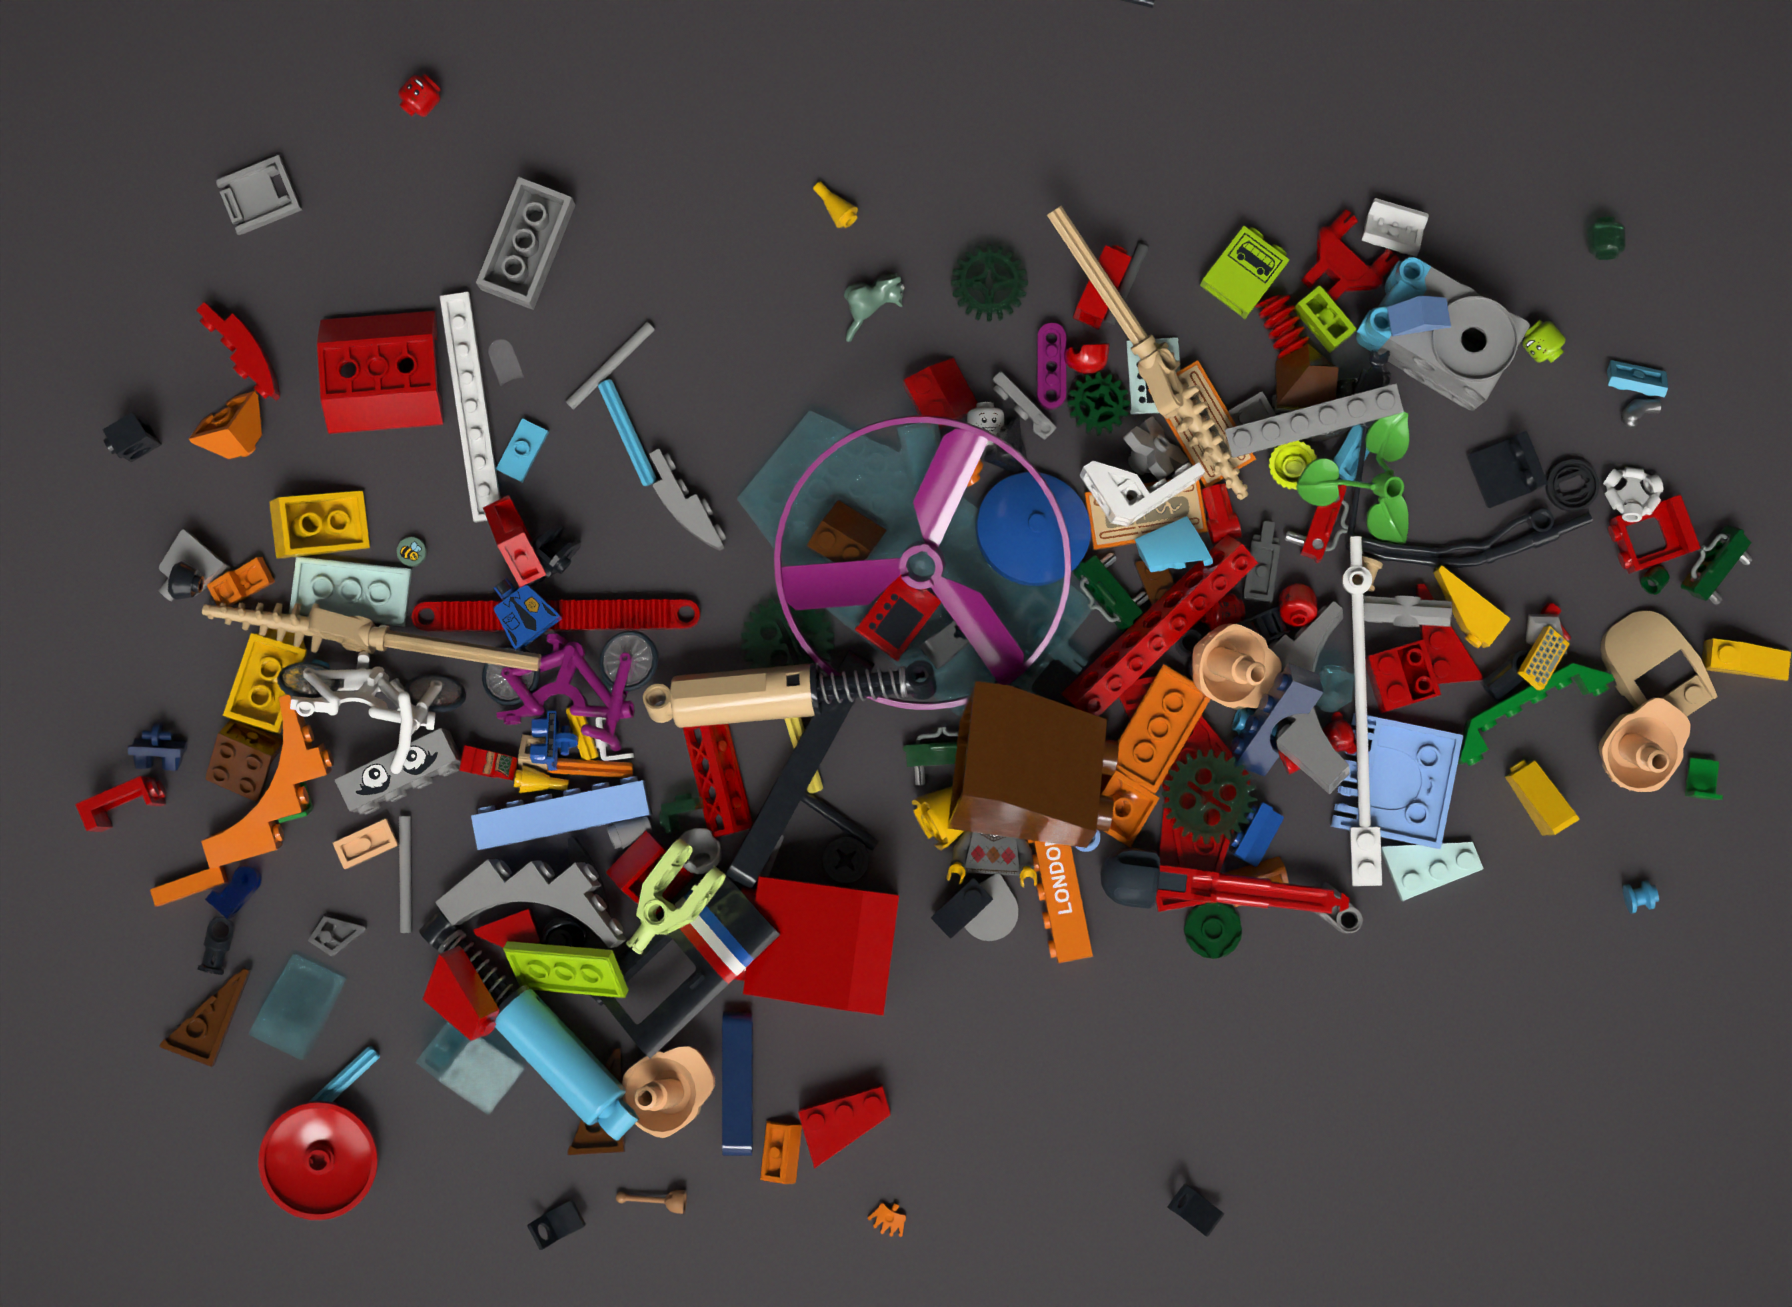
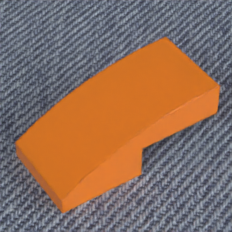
M256 557L235 571H228L207 584V587L217 606H220V603H226V607H230L268 587L275 581L263 557Z

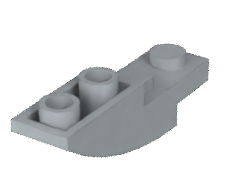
M660 449L650 453L649 455L662 480L652 485L670 513L695 537L719 551L724 549L721 541L725 540L726 537L719 524L712 525L708 516L713 513L706 499L699 500L696 494L686 499L684 496L689 494L682 479L676 481L671 471L676 469L669 454L662 455Z

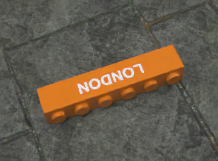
M1027 840L1028 844L1033 843L1034 871H1039L1041 883H1037L1036 888L1039 901L1045 900L1047 910L1042 912L1044 928L1050 929L1052 940L1047 941L1050 957H1056L1057 963L1093 957L1071 846Z

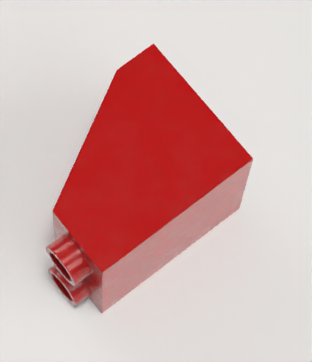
M762 876L758 878L757 888L752 887L750 889L742 886L741 892L780 934L733 979L744 981L743 994L884 1016L899 902L898 894Z

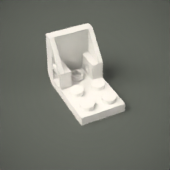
M1096 461L1085 465L1080 473V477L1112 524L1127 527L1199 481L1205 471L1199 462L1193 466L1187 463L1175 471V474L1172 475V480L1167 482L1164 478L1151 486L1149 491L1137 474ZM1130 495L1134 499L1129 501L1126 496Z

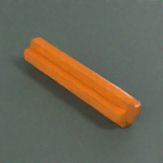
M558 758L557 770L548 772L628 778L633 776V764L630 762Z

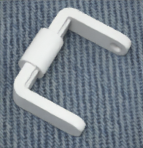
M597 717L596 727L603 728L602 720H606V718ZM595 739L596 748L600 749V756L604 761L634 758V753L607 757V744Z

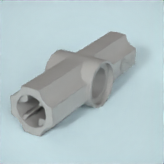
M1364 596V621L1393 623L1394 626L1419 627V625L1451 627L1452 602L1421 600L1420 597L1395 596V598Z

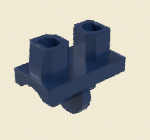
M155 722L152 731L143 730L142 738H135L133 744L128 745V755H133L136 769L151 768L153 766V756L162 757V769L176 771L181 766L182 755L187 750V741L172 740L173 732L163 731V724Z

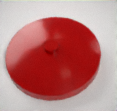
M329 1101L306 1102L284 1112L266 1132L259 1151V1174L270 1198L286 1212L308 1220L332 1219L353 1209L369 1192L377 1174L378 1148L375 1137L367 1123L351 1109Z

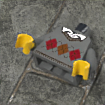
M964 831L954 845L951 866L946 875L948 881L950 880L951 873H958L961 877L959 884H961L964 880L965 872L1019 875L1022 887H1024V878L1031 877L1034 879V886L1037 885V874L1034 871L1032 849L1026 839Z

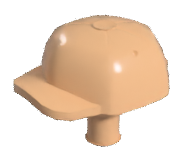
M1229 623L1216 627L1204 636L1193 649L1192 674L1194 685L1202 694L1231 708L1238 706L1258 708L1261 698L1264 694H1268L1274 685L1276 676L1282 671V663L1279 657L1268 648L1266 640L1256 632L1238 624Z
M1653 697L1633 712L1622 714L1616 718L1601 738L1598 746L1602 767L1609 775L1608 777L1611 781L1620 787L1629 789V791L1652 792L1663 787L1682 761L1683 748L1690 735L1691 724L1688 717L1663 698Z
M681 1046L666 1052L658 1051L651 1059L646 1056L638 1061L624 1074L622 1085L625 1087L626 1093L623 1096V1101L638 1115L639 1120L635 1125L655 1137L665 1138L679 1131L697 1117L701 1111V1106L711 1095L715 1087V1076L707 1060L698 1049L691 1046Z

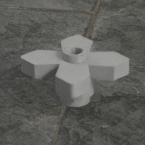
M1152 416L1123 437L1132 449L1131 456L1128 458L1129 465L1140 475L1152 472L1157 480L1160 481L1188 461V458L1178 446L1168 442L1164 436L1163 428Z

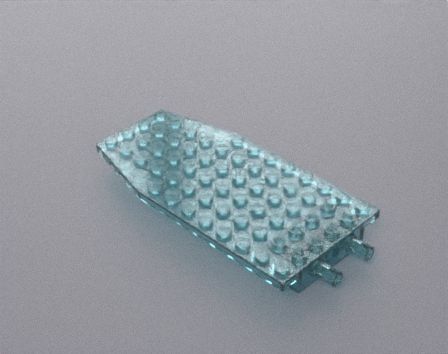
M809 411L737 498L738 502L774 550L780 518L797 482L808 467L824 451L853 432L843 427V425L813 411ZM864 435L841 446L811 473L799 491L786 522L782 544V561L786 566L829 563L809 551L807 544L821 521L838 500L887 530L869 560L900 558L910 544L923 540L913 501L928 469L916 459L907 457ZM962 497L939 545L945 557V568L941 576L974 589L984 596L1023 651L1024 663L1042 642L1052 625L1059 608L1064 579L1043 586H1027L1012 582L998 574L987 563L977 543L975 524L978 509ZM920 551L909 558L910 569L916 575L929 576L935 571V563L927 555V552ZM1071 584L1064 612L1048 645L1036 661L1008 686L1036 694L1032 691L1033 687L1031 685L1052 659L1056 660L1058 658L1074 671L1076 675L1083 669L1078 664L1084 667L1089 661L1068 645L1070 637L1092 612L1087 605L1090 600ZM931 587L926 589L934 596H936ZM883 592L869 605L825 608L896 667L905 666L907 668L909 664L918 660L930 663L933 666L937 682V691L933 697L938 701L968 696L975 681L994 684L998 682L971 643L938 670L920 649V646L937 632L942 631L954 621L942 603L902 654L898 662L855 631V627L859 626ZM957 626L955 628L957 634L954 637L956 639L962 637L964 640L967 639ZM920 678L916 682H923L926 678ZM965 704L948 709L960 718Z

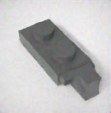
M1263 521L1261 523L1260 535H1253L1249 552L1258 564L1246 574L1243 599L1270 603L1273 600L1280 552L1279 538L1273 537L1275 522Z

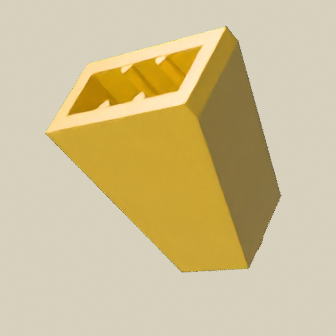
M1523 759L1509 768L1511 773L1505 776L1542 836L1556 835L1580 820L1536 761L1526 763Z

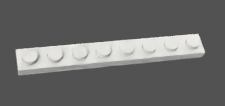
M469 292L440 296L473 521L477 523L488 521L483 507L499 500L500 492Z

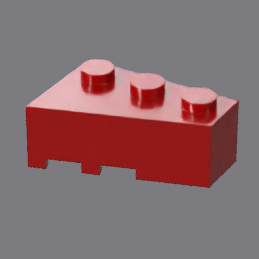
M883 1084L798 1110L814 1169L891 1115Z

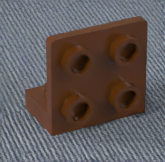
M230 719L218 732L205 779L257 802L261 797L270 764L282 751L283 739L248 724Z

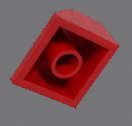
M954 358L931 365L903 380V387L919 416L929 415L960 420L966 417L970 410L977 408L976 404L978 402ZM923 423L929 435H932L948 426L942 424Z
M645 831L606 871V874L626 895L639 904L643 882L667 852V849L648 831ZM682 867L663 892L662 897L670 902L694 875ZM662 906L657 909L656 915L663 909Z

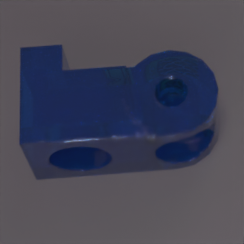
M240 867L234 872L232 882L222 893L212 891L205 900L226 919H232L262 883L261 874L255 868Z

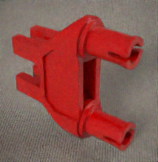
M1346 209L1342 211L1329 227L1325 226L1319 229L1316 264L1301 280L1304 285L1310 288L1324 273L1327 274L1336 283L1327 292L1334 302L1344 292L1367 291L1380 288L1383 285V277L1399 261V258L1394 255L1388 262H1385L1393 253L1389 249H1385L1371 266L1366 265L1341 240L1358 223L1354 215L1344 223L1351 214Z

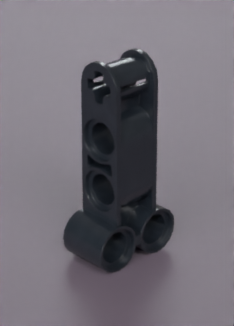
M1280 606L1236 623L1261 635L1266 642L1292 632L1291 629L1288 630L1280 616ZM1189 629L1175 642V648L1181 656L1190 657L1191 661L1187 665L1186 673L1187 677L1193 681V651L1186 650L1183 647L1182 640L1184 636H1191L1196 640L1197 644L1203 636L1197 630Z

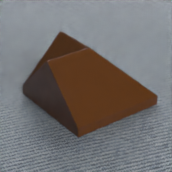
M1310 344L1276 361V408L1299 410L1336 400L1338 367L1329 362Z

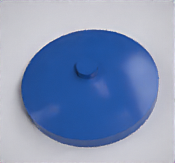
M1030 472L1015 474L997 483L985 496L976 517V539L983 557L998 574L1018 584L1043 586L1060 581L1065 577L1063 540L1056 515L1042 488ZM1040 473L1053 492L1062 511L1069 535L1071 572H1073L1084 558L1091 537L1089 515L1083 501L1070 486L1053 476Z

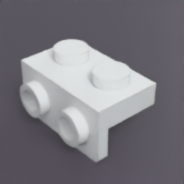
M1375 198L1366 217L1362 241L1417 257L1421 246L1423 230L1429 215Z

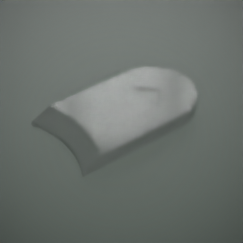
M502 339L494 341L489 347L488 354L500 386L512 379L524 378L512 345Z

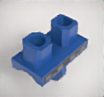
M548 711L547 718L532 719L531 729L533 738H546V744H531V762L547 764L548 771L557 770L558 747L561 748V755H569V748L578 745V737L570 733L569 726H562V731L559 733V721L557 720L556 711Z

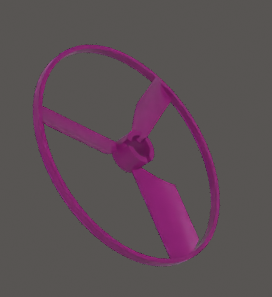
M929 415L904 416L872 423L853 431L834 443L808 467L795 485L780 518L774 553L775 580L780 603L792 632L812 660L829 676L831 672L834 676H841L842 674L833 669L807 641L789 605L795 610L869 605L893 581L902 575V580L912 588L927 589L931 587L998 681L995 684L1008 685L1036 661L1058 627L1065 609L1070 587L1071 548L1065 520L1053 492L1033 464L1017 449L989 431L967 422ZM933 423L956 427V429L943 436L913 501L923 540L910 544L900 558L782 566L783 536L792 505L811 473L838 448L868 432L892 425ZM988 440L1000 446L1017 459L1038 482L1056 515L1063 540L1065 577L1059 608L1044 639L1024 663L1023 651L984 596L974 589L941 576L945 568V557L939 545ZM920 551L927 552V555L935 563V571L929 576L916 575L909 566V558ZM883 695L878 696L876 700L872 696L866 698L898 708L937 710L964 705L969 695L937 702H916L892 697L886 699Z

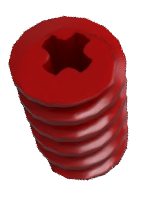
M1277 295L1255 306L1256 308H1264L1259 313L1260 318H1269L1264 323V328H1274L1268 334L1269 339H1278L1273 344L1275 350L1283 349L1278 354V359L1302 348L1310 339L1309 336H1299L1305 327H1295L1294 325L1300 319V316H1290V313L1296 308L1295 305H1285V302L1291 298L1290 295Z

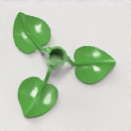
M1403 412L1378 419L1370 426L1366 434V448L1369 452L1377 454L1376 461L1385 473L1376 475L1371 483L1338 479L1339 469L1336 463L1330 459L1319 458L1306 466L1297 481L1296 488L1300 497L1312 505L1327 506L1337 500L1339 495L1338 485L1371 489L1374 494L1379 496V503L1372 505L1368 511L1366 523L1369 532L1380 540L1405 544L1409 519L1406 501L1401 496L1404 491V483L1399 477L1393 476L1394 470L1389 469L1383 460L1394 462L1402 458L1406 453L1409 445L1408 413Z

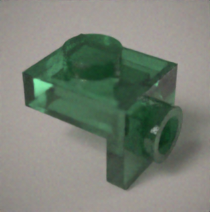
M692 793L674 796L675 802L661 804L662 811L659 812V820L666 833L680 831L677 814L704 809L702 797L692 798Z

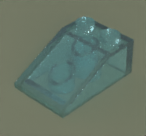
M293 954L263 1004L248 1035L300 1060L308 1058L346 978L297 954Z

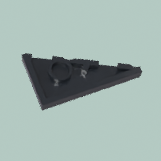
M1007 417V425L1002 426L996 436L1017 449L1027 459L1025 447L1021 443L1020 417ZM996 445L987 448L984 455L985 462L1010 472L1024 471L1023 465L1000 446Z

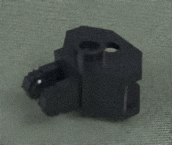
M560 523L549 528L531 544L546 572L545 576L527 584L531 587L557 572L562 574L572 562L570 559L580 549L581 541L578 538L566 545L558 540L564 530V526Z

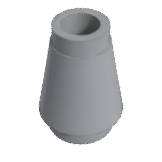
M647 816L613 822L612 826L607 827L614 849L628 847L645 831L652 833Z

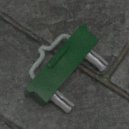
M1727 525L1708 547L1703 545L1699 550L1701 557L1681 583V589L1688 591L1695 598L1704 601L1710 599L1714 604H1719L1722 601V597L1715 590L1737 561L1740 560L1744 565L1752 562V557L1746 552L1752 542L1744 535V530Z
M1109 553L1101 560L1094 555L1087 562H1081L1073 570V574L1080 581V588L1090 600L1087 604L1092 611L1094 609L1099 610L1109 622H1114L1121 631L1125 632L1133 625V621L1143 613L1139 606L1149 599L1148 595L1136 604L1135 602L1144 596L1146 592L1142 591L1133 599L1127 594L1107 570V567L1116 561V556L1103 565L1114 554ZM1094 599L1099 605H1093Z
M938 727L936 733L921 734L917 737L916 742L903 745V751L906 752L907 767H914L916 785H919L918 766H920L921 785H924V766L955 764L957 740L920 742V740L938 737L942 731L947 736H958V732H948L946 727Z

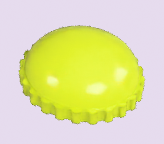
M1295 441L1274 448V452L1271 453V458H1269L1270 474L1273 475V480H1276L1277 484H1281L1283 488L1287 487L1288 489L1293 488L1297 490L1296 486L1299 477L1306 466L1317 459V455H1315L1310 445H1306L1305 442Z

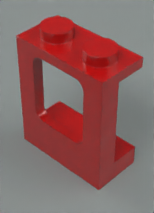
M1681 494L1660 502L1651 515L1645 514L1638 522H1627L1622 519L1621 515L1609 520V535L1612 541L1618 544L1620 553H1618L1619 562L1623 569H1627L1628 574L1701 549ZM1649 518H1655L1658 521L1666 547L1662 551L1637 559L1626 526Z
M508 495L483 507L496 544L519 587L545 576L546 572L530 543L532 538L510 496Z
M139 776L75 805L86 831L103 832L113 828L106 811L143 796L146 805L161 807L166 805L164 797L167 795L160 780L156 781V778Z

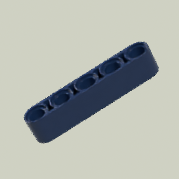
M723 1012L722 1155L752 1156L753 1013Z

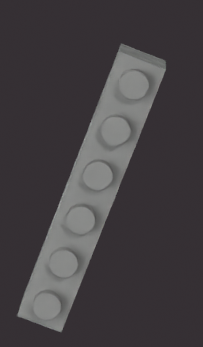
M1396 383L1225 429L1232 458L1397 415L1403 413L1404 410Z

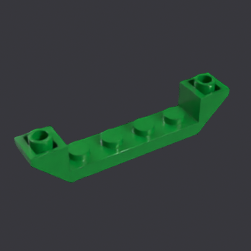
M1571 663L1553 672L1543 690H1536L1532 685H1529L1466 720L1462 733L1463 740L1458 765L1467 763L1468 766H1471L1484 759L1482 753L1489 749L1478 731L1479 728L1484 732L1497 725L1498 723L1495 719L1505 714L1509 718L1521 712L1523 709L1520 705L1529 700L1532 704L1541 701L1548 696L1545 691L1553 687L1560 690L1573 683L1571 677H1573L1583 695L1592 693L1595 697L1610 689L1607 684L1615 680L1613 675Z

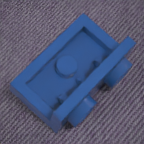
M1264 802L1258 803L1257 806L1252 805L1245 818L1248 823L1244 831L1239 830L1231 843V846L1234 847L1231 854L1257 867L1284 817L1273 811V807Z

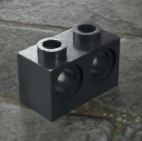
M134 412L102 429L107 437L103 441L111 454L116 453L120 459L124 458L130 462H134L161 446L148 421Z

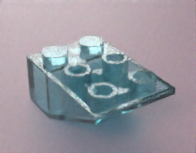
M449 1022L445 1024L416 1061L418 1065L434 1078L488 1115L526 1069L486 1036L470 1041Z

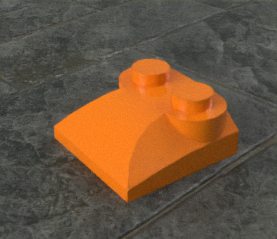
M1115 770L1113 776L1102 774L1100 795L1112 796L1114 800L1110 829L1108 832H1103L1124 845L1131 847L1160 798Z

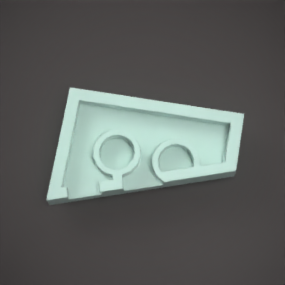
M1473 842L1443 843L1441 849L1421 845L1381 847L1382 855L1401 901L1484 869Z

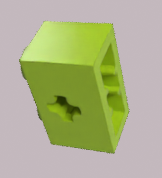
M1321 285L1295 306V313L1300 316V319L1329 353L1351 337L1357 330Z

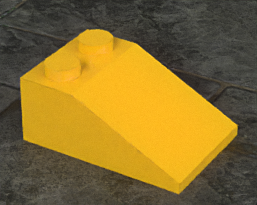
M363 491L278 497L269 501L276 559L370 548Z

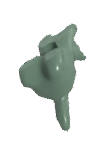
M897 273L881 276L872 285L857 282L847 287L844 298L848 302L850 312L854 318L846 333L847 342L852 341L864 320L870 317L883 304L895 303L899 307L903 306L904 286L900 283L901 277Z

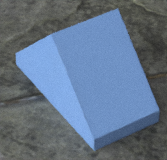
M1420 295L1387 307L1392 337L1451 327L1447 299L1444 297Z

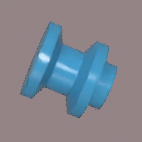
M1648 880L1641 882V888L1633 889L1629 884L1623 886L1624 901L1631 914L1636 913L1637 906L1645 905L1649 910L1654 909L1655 902L1659 901L1656 886L1651 885Z

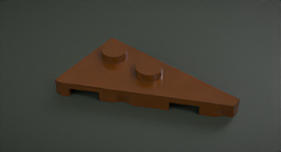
M243 968L229 979L216 994L204 1002L167 1039H164L159 1047L213 1067L251 970Z
M614 1049L605 1067L621 1084L623 1081L622 1049ZM581 1119L576 1136L567 1151L568 1155L625 1152V1134L619 1140H615L603 1130L598 1121L593 1125H587Z

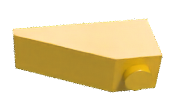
M1444 566L1436 568L1433 574L1446 600L1452 602V613L1461 631L1467 635L1465 639L1476 648L1480 646L1483 648L1489 647L1511 619Z
M1714 638L1704 641L1702 662L1708 671L1788 681L1791 652Z

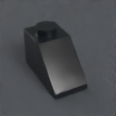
M971 878L931 919L951 939L973 920L993 898L974 878Z

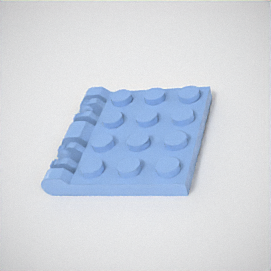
M1353 713L1351 725L1356 726L1355 713ZM1367 715L1368 729H1374L1373 733H1368V740L1371 741L1370 751H1368L1371 827H1380V837L1441 849L1463 735ZM1353 730L1354 739H1356V730ZM1357 751L1354 754L1348 755L1357 756ZM1345 760L1349 764L1350 774L1343 781L1358 784L1357 762ZM1338 787V793H1341V795L1358 797V789ZM1342 803L1335 804V811L1354 814L1356 819L1333 815L1331 827L1350 831V827H1359L1358 808Z

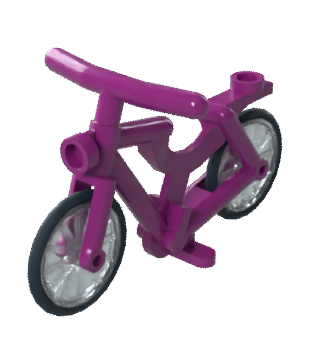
M624 631L611 637L603 647L599 661L603 678L613 687L611 693L584 659L585 650L583 646L578 642H568V640L558 634L547 635V642L553 645V652L541 656V666L538 671L485 663L482 672V682L488 696L495 702L503 705H515L521 702L525 704L517 710L496 712L497 718L504 720V724L517 725L521 724V718L542 715L545 710L543 707L544 701L550 696L563 694L570 697L574 703L570 707L572 715L606 718L604 728L585 724L581 728L582 734L605 742L613 751H619L622 744L617 736L614 735L617 722L620 719L633 718L635 713L633 702L631 700L625 701L628 691L639 689L652 679L658 666V652L654 642L647 635L638 631ZM512 645L502 647L504 649L515 650ZM523 648L521 650L523 652L531 653V651L527 650L526 648ZM561 666L556 682L544 685L534 692L537 688L541 672ZM576 667L606 706L588 705L587 699L580 690L570 685Z

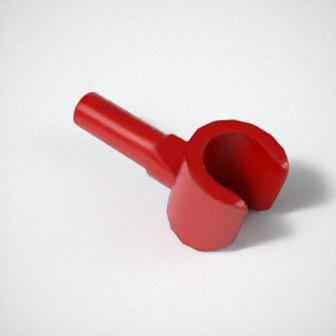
M1547 603L1540 614L1559 616L1562 611L1555 604ZM1561 624L1563 637L1568 641L1571 639V636Z

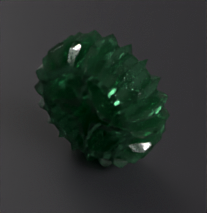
M991 244L987 245L986 253L982 252L980 246H976V256L970 251L965 252L968 262L958 259L957 264L962 269H953L952 275L960 278L951 280V286L959 288L952 292L953 298L963 297L957 302V306L961 308L967 304L968 307L965 311L967 316L975 310L977 311L975 320L979 321L983 313L987 314V322H991L992 314L996 313L997 319L1001 321L1003 320V310L1009 316L1013 315L1014 311L1010 305L1017 308L1021 307L1022 303L1016 297H1026L1027 292L1020 288L1027 287L1028 280L1019 278L1025 276L1027 272L1026 269L1016 270L1022 261L1016 259L1011 262L1010 260L1014 254L1012 251L1003 256L1002 246L998 247L997 253L992 252ZM985 263L983 274L973 276V279H966L972 268ZM994 263L1004 267L1012 279H1007V276L998 275L994 269ZM988 271H990V278L993 279V282L996 281L993 284L990 296L988 295L986 284L982 285V283L986 282ZM967 288L981 292L984 296L985 304L976 301L969 294ZM1013 288L1005 300L994 304V295L998 291Z

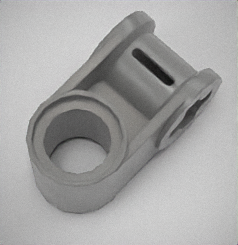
M1326 882L1322 884L1323 888L1334 889V896L1340 899V893ZM1350 903L1349 908L1342 912H1338L1339 906L1332 908V914L1315 912L1342 933L1356 932L1360 929L1363 922L1359 910ZM1345 912H1350L1355 917V924L1349 929L1341 924V916Z

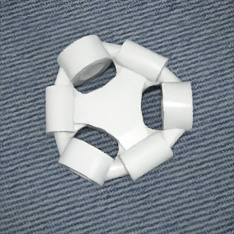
M1625 467L1624 470H1616L1614 468L1603 483L1607 489L1605 496L1613 510L1617 509L1622 514V519L1627 522H1638L1645 514L1651 515L1661 502L1659 496L1663 492L1662 480L1656 474L1651 476L1644 473V469ZM1622 477L1625 478L1627 481L1625 487L1621 490H1616L1615 486ZM1642 480H1644V481H1643V485H1644L1645 491L1642 489L1641 484H1640V481H1642Z

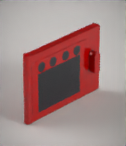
M902 575L886 588L859 626L855 627V631L897 662L941 604V601L928 590L915 589L907 585L902 580Z

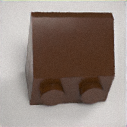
M838 500L821 521L808 542L807 549L829 563L869 560L887 530Z

